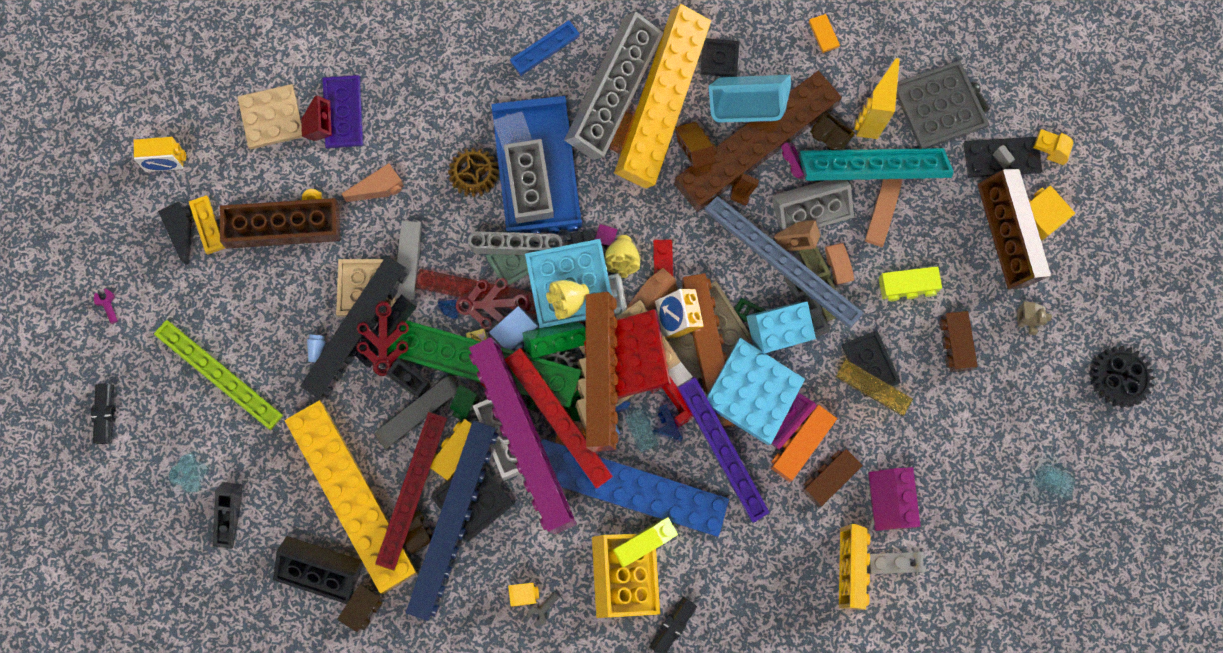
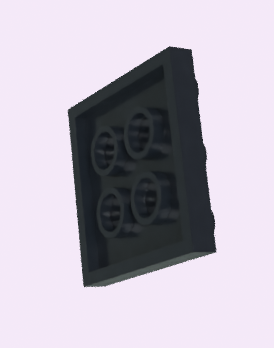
M485 468L483 470L486 471L485 478L482 483L479 482L477 490H479L476 502L472 501L470 507L473 510L469 521H465L463 527L466 529L463 538L467 543L514 505ZM452 479L430 496L441 510Z

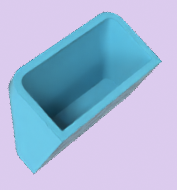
M791 75L718 78L708 86L712 118L716 122L777 121L781 119L785 114L790 93Z

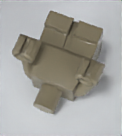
M1024 301L1017 309L1018 327L1028 325L1030 335L1038 333V329L1035 326L1045 325L1047 321L1052 319V315L1046 313V308L1037 303Z

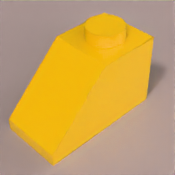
M534 583L508 586L511 607L536 604V599H540L539 589L534 587Z

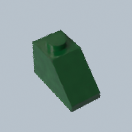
M459 385L450 406V410L453 412L452 416L460 421L463 418L468 420L474 411L473 405L478 404L480 401L478 395Z

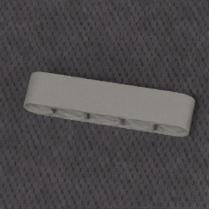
M473 232L468 238L471 251L477 254L525 255L526 253L551 249L549 247L551 242L558 243V247L562 246V239L556 234ZM475 240L482 241L481 245L475 246L472 243ZM495 240H499L501 244L499 246H493L492 242ZM513 241L521 243L518 247L510 245ZM536 241L540 245L534 248L530 246V243Z

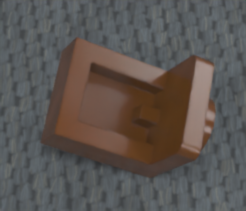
M742 173L732 185L730 199L746 206L749 202V196L757 188L759 180Z

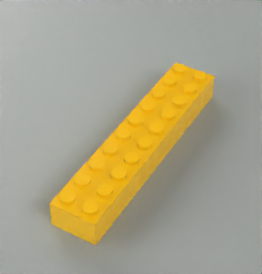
M682 4L670 11L664 33L614 174L643 188H649L656 184L711 23L710 19Z
M319 400L284 420L380 594L388 592L418 574L404 547L402 548L395 571L375 565L389 520L324 404Z

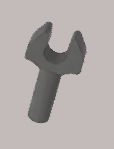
M553 592L540 607L534 608L532 606L529 609L527 619L531 618L534 613H538L540 619L535 623V626L544 624L546 622L545 613L560 597Z

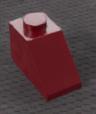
M314 96L301 118L302 137L318 141L332 136L329 100L320 96Z

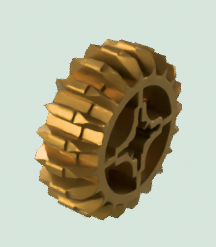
M472 147L471 152H468V149L465 148L464 154L458 151L459 158H452L454 163L449 164L451 169L448 170V175L451 176L449 181L453 183V188H458V193L464 191L466 197L470 192L474 198L476 192H479L481 197L483 196V190L489 193L488 186L491 188L495 187L493 182L498 181L496 175L499 174V170L496 169L498 164L494 162V157H489L488 151L483 153L481 148L478 152H475L474 147ZM473 160L481 161L484 163V165L476 164L473 162ZM467 162V167L459 173L461 166ZM471 166L476 172V178L471 173ZM485 172H488L487 177L482 182H480V177L484 175ZM462 180H471L474 184H467Z

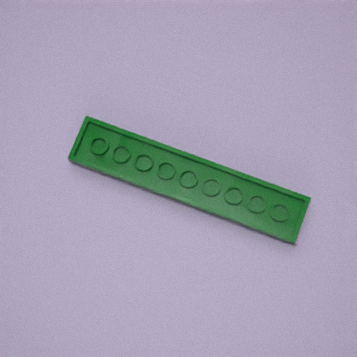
M406 321L409 327L408 332L402 334L388 349L387 355L396 349L398 341L404 340L408 344V350L397 359L480 382L476 373L479 370L476 365H473L469 354H471L469 347L481 341ZM403 325V326L400 328V330H401V331L405 330V329H406V326ZM405 344L399 345V349L401 350L405 349L406 347ZM500 347L505 359L515 352ZM527 355L563 407L570 409L582 370L537 357L532 358L530 355ZM509 367L520 394L531 397Z

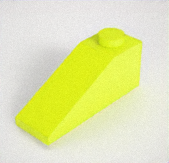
M667 517L656 521L613 549L622 567H625L677 536L678 533Z

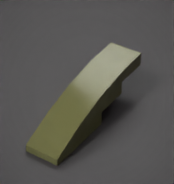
M817 246L815 249L798 250L802 264L836 290L830 278L831 273ZM821 306L826 321L836 319L835 316Z

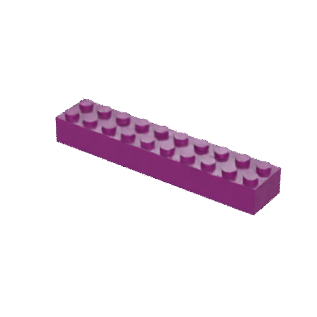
M490 337L469 347L471 354H469L470 360L479 370L476 372L480 382L484 383L487 388L484 390L485 395L494 405L492 408L496 419L499 418L502 423L500 430L503 436H507L510 442L507 445L511 455H515L518 462L515 463L517 470L520 474L524 475L526 479L523 481L527 492H531L534 498L531 500L535 511H539L542 518L539 521L544 531L547 530L556 535L577 525L500 346Z

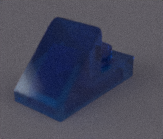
M667 404L660 406L657 417L660 423H665L666 426L653 431L652 434L677 443L682 442L683 438Z

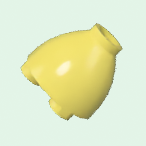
M618 236L617 240L605 251L606 269L612 273H619L621 278H627L629 274H633L640 269V255L629 236Z
M558 280L550 284L546 298L553 305L556 318L561 320L571 317L582 307L586 294H589V290L585 284L580 285L573 281Z

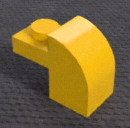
M1041 129L1038 132L1033 148L1048 153L1046 159L1064 165L1069 159L1073 140L1063 133L1056 135Z

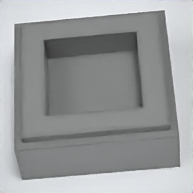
M1005 145L999 147L993 154L1003 169L1007 168L1015 160Z

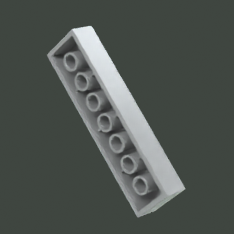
M637 12L624 17L564 139L592 160L605 156L664 33Z

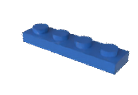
M568 20L511 58L510 63L518 74L522 76L580 37V33Z

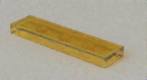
M846 359L835 376L901 416L905 415L913 401L911 397Z

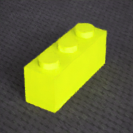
M938 266L882 273L879 276L882 299H888V301H897L900 297L906 296L907 299H914L922 294H925L926 297H932L937 295L942 289Z

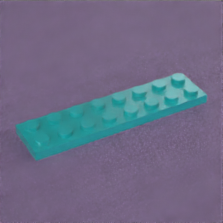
M944 148L808 150L799 152V159L806 181L952 178L954 174Z

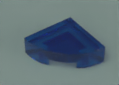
M457 300L437 301L439 309L446 317L458 319Z

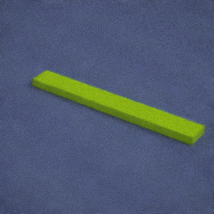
M168 320L154 333L157 338L270 431L284 416Z

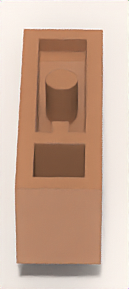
M390 163L343 192L342 196L346 202L388 197L391 194H398L404 185Z
M662 268L646 281L628 304L627 309L641 300L648 311L656 310V300L678 290L675 278Z

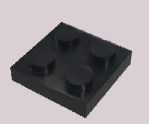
M705 38L702 47L700 74L737 77L740 41Z

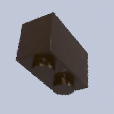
M360 584L337 620L357 633H360L361 630L365 631L371 623L369 618L373 612L376 614L383 604L380 602L382 597Z

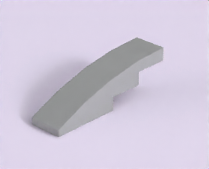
M402 221L397 262L409 270L407 272L409 275L403 284L400 283L396 290L398 292L395 299H398L401 294L409 300L415 299L420 255L421 222Z

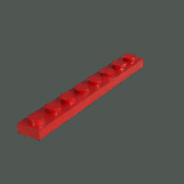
M519 348L507 357L505 361L595 488L598 489L614 476L598 454L586 448V437L522 348Z

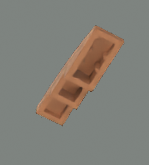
M882 179L880 191L870 217L865 242L883 247L899 196L902 179Z

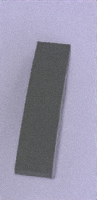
M784 276L794 302H808L815 337L829 333L830 327L822 315L820 304Z

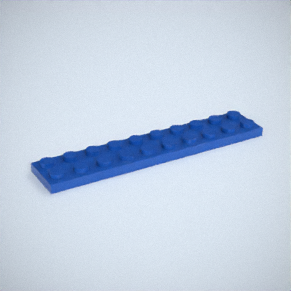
M542 439L541 442L561 488L658 519L668 517L671 523L719 537L729 502L728 498L601 458V460L614 477L596 489L566 446Z

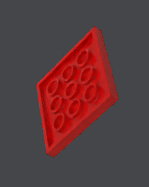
M654 309L617 320V327L615 328V335L617 337L615 354L618 362L617 366H615V373L617 374L618 383L615 385V392L618 399L671 385L657 311Z

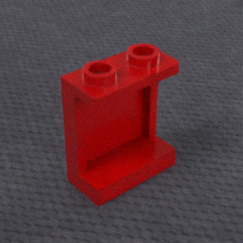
M670 377L671 385L653 389L650 392L654 394L660 389L664 390L680 412L673 421V424L678 429L691 420L693 416L678 391L676 384Z

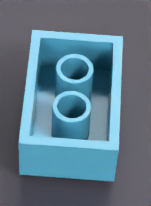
M796 302L746 316L753 346L762 351V353H768L816 339L808 302Z

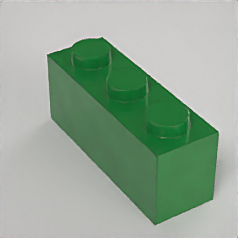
M579 322L522 332L524 351L532 358L584 346L586 340L585 327Z

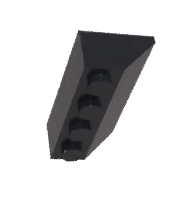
M286 536L276 552L273 580L347 604L355 589L362 560Z

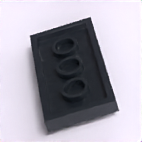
M1037 137L964 141L968 178L989 177L1002 170L1020 169L1021 174L1041 173L1040 152L1038 149L1033 148ZM1002 145H1005L1015 159L1005 169L1001 167L993 156L994 152Z

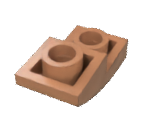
M839 243L826 246L827 263L832 268L834 284L838 285L854 281L852 266L844 244Z

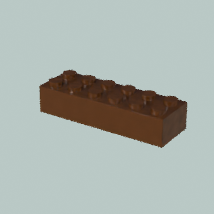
M1020 169L1002 170L978 183V189L1007 289L1025 288L1050 277L1051 273Z
M336 198L220 205V243L226 249L341 241L340 209Z

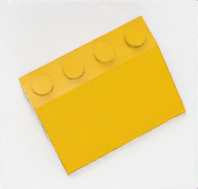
M896 58L871 96L867 97L866 105H863L862 112L858 114V119H855L854 130H857V137L878 139L893 116L896 104L900 58Z
M850 524L840 528L839 609L866 610V606H869V594H866V590L870 583V575L867 573V565L870 564V554L867 553V545H870V533H867V528L857 524Z
M636 534L592 537L596 618L660 614L656 549L625 567H622L613 549Z

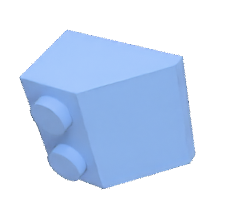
M518 306L489 333L504 348L517 351L519 348L524 349L522 332L539 329V325L525 310Z

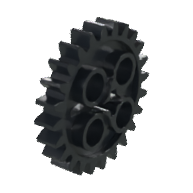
M1114 346L1111 350L1107 349L1104 353L1098 355L1099 359L1093 361L1097 366L1091 367V370L1095 371V373L1090 375V377L1095 378L1091 385H1097L1094 392L1100 391L1099 398L1106 397L1105 403L1107 404L1112 401L1113 407L1118 404L1120 408H1124L1126 405L1128 408L1133 407L1134 404L1138 405L1141 401L1147 399L1146 395L1152 393L1148 388L1154 387V384L1150 383V381L1155 379V377L1149 374L1154 370L1147 368L1150 362L1144 363L1143 360L1146 356L1139 357V351L1132 353V347L1127 348L1126 351L1124 346L1119 348ZM1113 361L1117 363L1118 369L1113 366ZM1131 367L1136 370V375L1132 373ZM1108 379L1113 381V387L1109 385ZM1127 385L1131 387L1132 393L1127 390Z

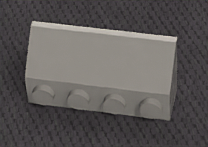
M825 180L772 195L774 211L781 231L797 222L815 220L819 228L854 218L851 184L847 180Z

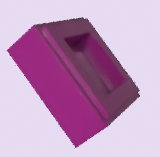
M599 224L595 240L600 239L601 245L609 247L614 242L618 229Z

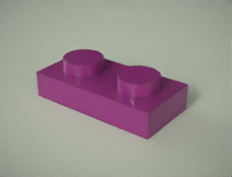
M786 142L781 146L783 150L782 155L787 162L789 161L791 173L798 179H805L799 153L794 144Z

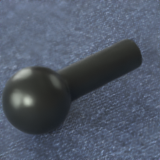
M971 82L983 111H989L990 107L980 93V85L976 82Z

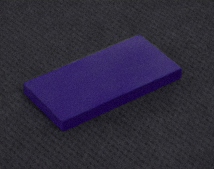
M360 75L322 78L323 98L330 101L332 136L325 138L326 149L363 146Z

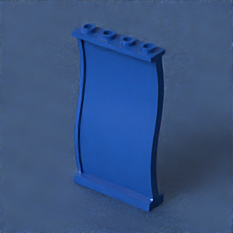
M565 96L491 104L506 232L540 234L541 232H549V234H557L560 230H567L568 232L578 231V228H582L572 145L564 140L569 131ZM541 139L554 218L516 223L504 145Z

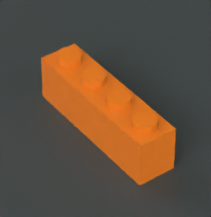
M817 405L809 414L804 424L797 428L793 439L789 438L782 446L785 448L782 454L777 453L772 459L771 463L774 465L771 469L789 483L793 481L837 418L820 405Z

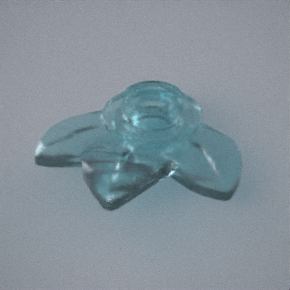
M194 453L183 455L179 459L178 465L174 466L169 472V480L175 485H181L183 490L187 492L201 491L202 487L199 480L204 478L209 472V467L205 464L195 463ZM178 472L183 473V476L180 479H177L176 474Z

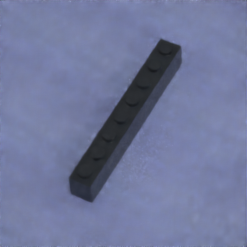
M386 255L300 385L301 388L322 400L324 397L328 398L333 391V384L344 375L343 369L354 360L355 355L353 354L357 349V343L359 341H366L365 336L358 333L357 324L359 322H366L369 329L373 331L377 324L375 321L378 318L375 312L376 304L381 301L388 302L389 299H394L398 292L396 290L397 287L408 278L409 274L407 272L409 270ZM381 306L379 310L384 312L387 307ZM361 325L359 327V330L365 331L367 327L365 325Z

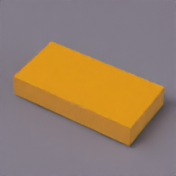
M826 14L809 19L810 27L822 53L839 48L840 44Z

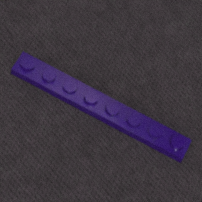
M692 377L677 386L750 521L754 523L769 514L768 508L697 379Z

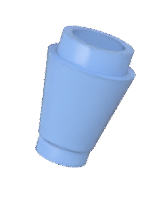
M309 334V339H307L308 362H316L323 352L326 344L325 336Z

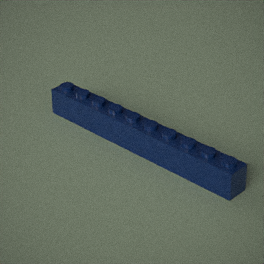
M476 420L472 422L406 614L426 621L437 615L439 605H436L438 598H442L446 589V586H443L445 578L449 579L453 569L450 566L451 561L456 559L458 555L459 539L462 540L465 535L466 529L463 528L465 521L470 520L473 512L470 509L472 501L476 502L478 498L479 482L482 483L485 478L486 471H483L485 464L490 463L493 452H490L492 444L496 445L499 433H497L498 428Z

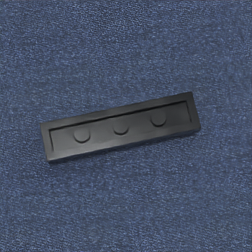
M402 294L391 307V314L387 317V337L396 329L397 323L400 321L406 322L417 307ZM379 324L377 325V327H376V328L374 329V331H373V333H374L378 338H379ZM367 338L366 342L369 349L379 357V349ZM363 344L360 350H365L366 345ZM357 351L355 356L365 366L370 368L373 362Z

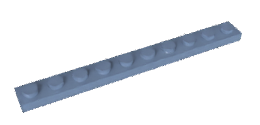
M717 196L705 208V212L848 328L851 329L863 316L861 310L720 197Z

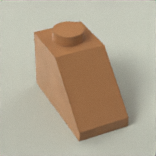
M812 220L797 222L777 233L774 238L776 243L786 251L815 249L821 235L816 221Z

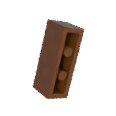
M696 121L675 127L678 145L693 168L715 162L714 155L717 154L715 144H711L708 135H705L703 127H700Z
M969 312L945 313L939 321L941 331L943 330L944 332L942 344L943 348L947 349L948 356L945 359L947 368H950V372L974 370L978 367Z
M847 449L842 452L838 450L831 457L833 461L829 465L825 463L817 470L819 475L815 479L811 476L803 484L805 488L802 491L818 508L822 507L863 466Z

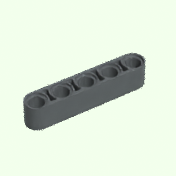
M450 375L445 377L382 426L374 434L386 450L391 449V445L397 444L407 436L409 431H414L423 423L422 421L426 419L428 412L435 414L438 412V408L444 407L452 401L459 387Z

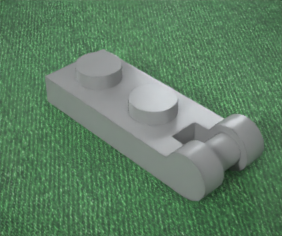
M924 552L870 554V574L926 572V566L923 565L925 554ZM915 558V566H910V559Z

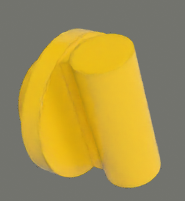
M307 189L302 194V200L322 199V193L316 189Z

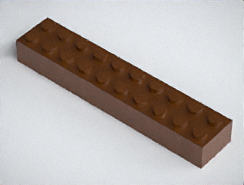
M818 70L790 91L785 114L781 119L777 121L749 122L716 147L717 154L714 155V163L698 168L690 166L675 178L674 185L692 207L699 212L717 196L719 197L732 187L742 173L748 175L782 149L781 146L786 142L790 143L815 124L825 111L831 112L836 108L842 99L841 95Z

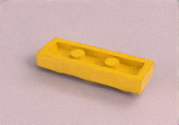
M206 195L189 201L205 253L208 255L225 249L220 243V230L209 197Z

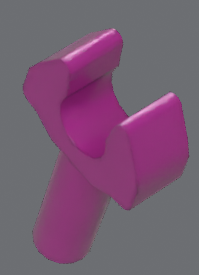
M105 288L106 298L101 300L100 295L95 293L94 303L97 306L101 305L104 307L110 324L117 323L118 320L111 305L112 300L115 299L114 294Z

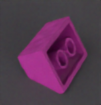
M913 467L868 472L875 531L921 527Z

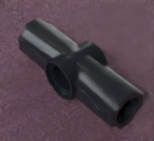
M100 383L95 385L94 406L91 408V420L94 423V444L112 443L113 422L116 421V418H114L116 407L114 405L113 384Z
M683 596L673 612L667 616L664 624L661 625V630L655 636L649 648L656 653H667L673 642L684 631L687 621L697 606Z

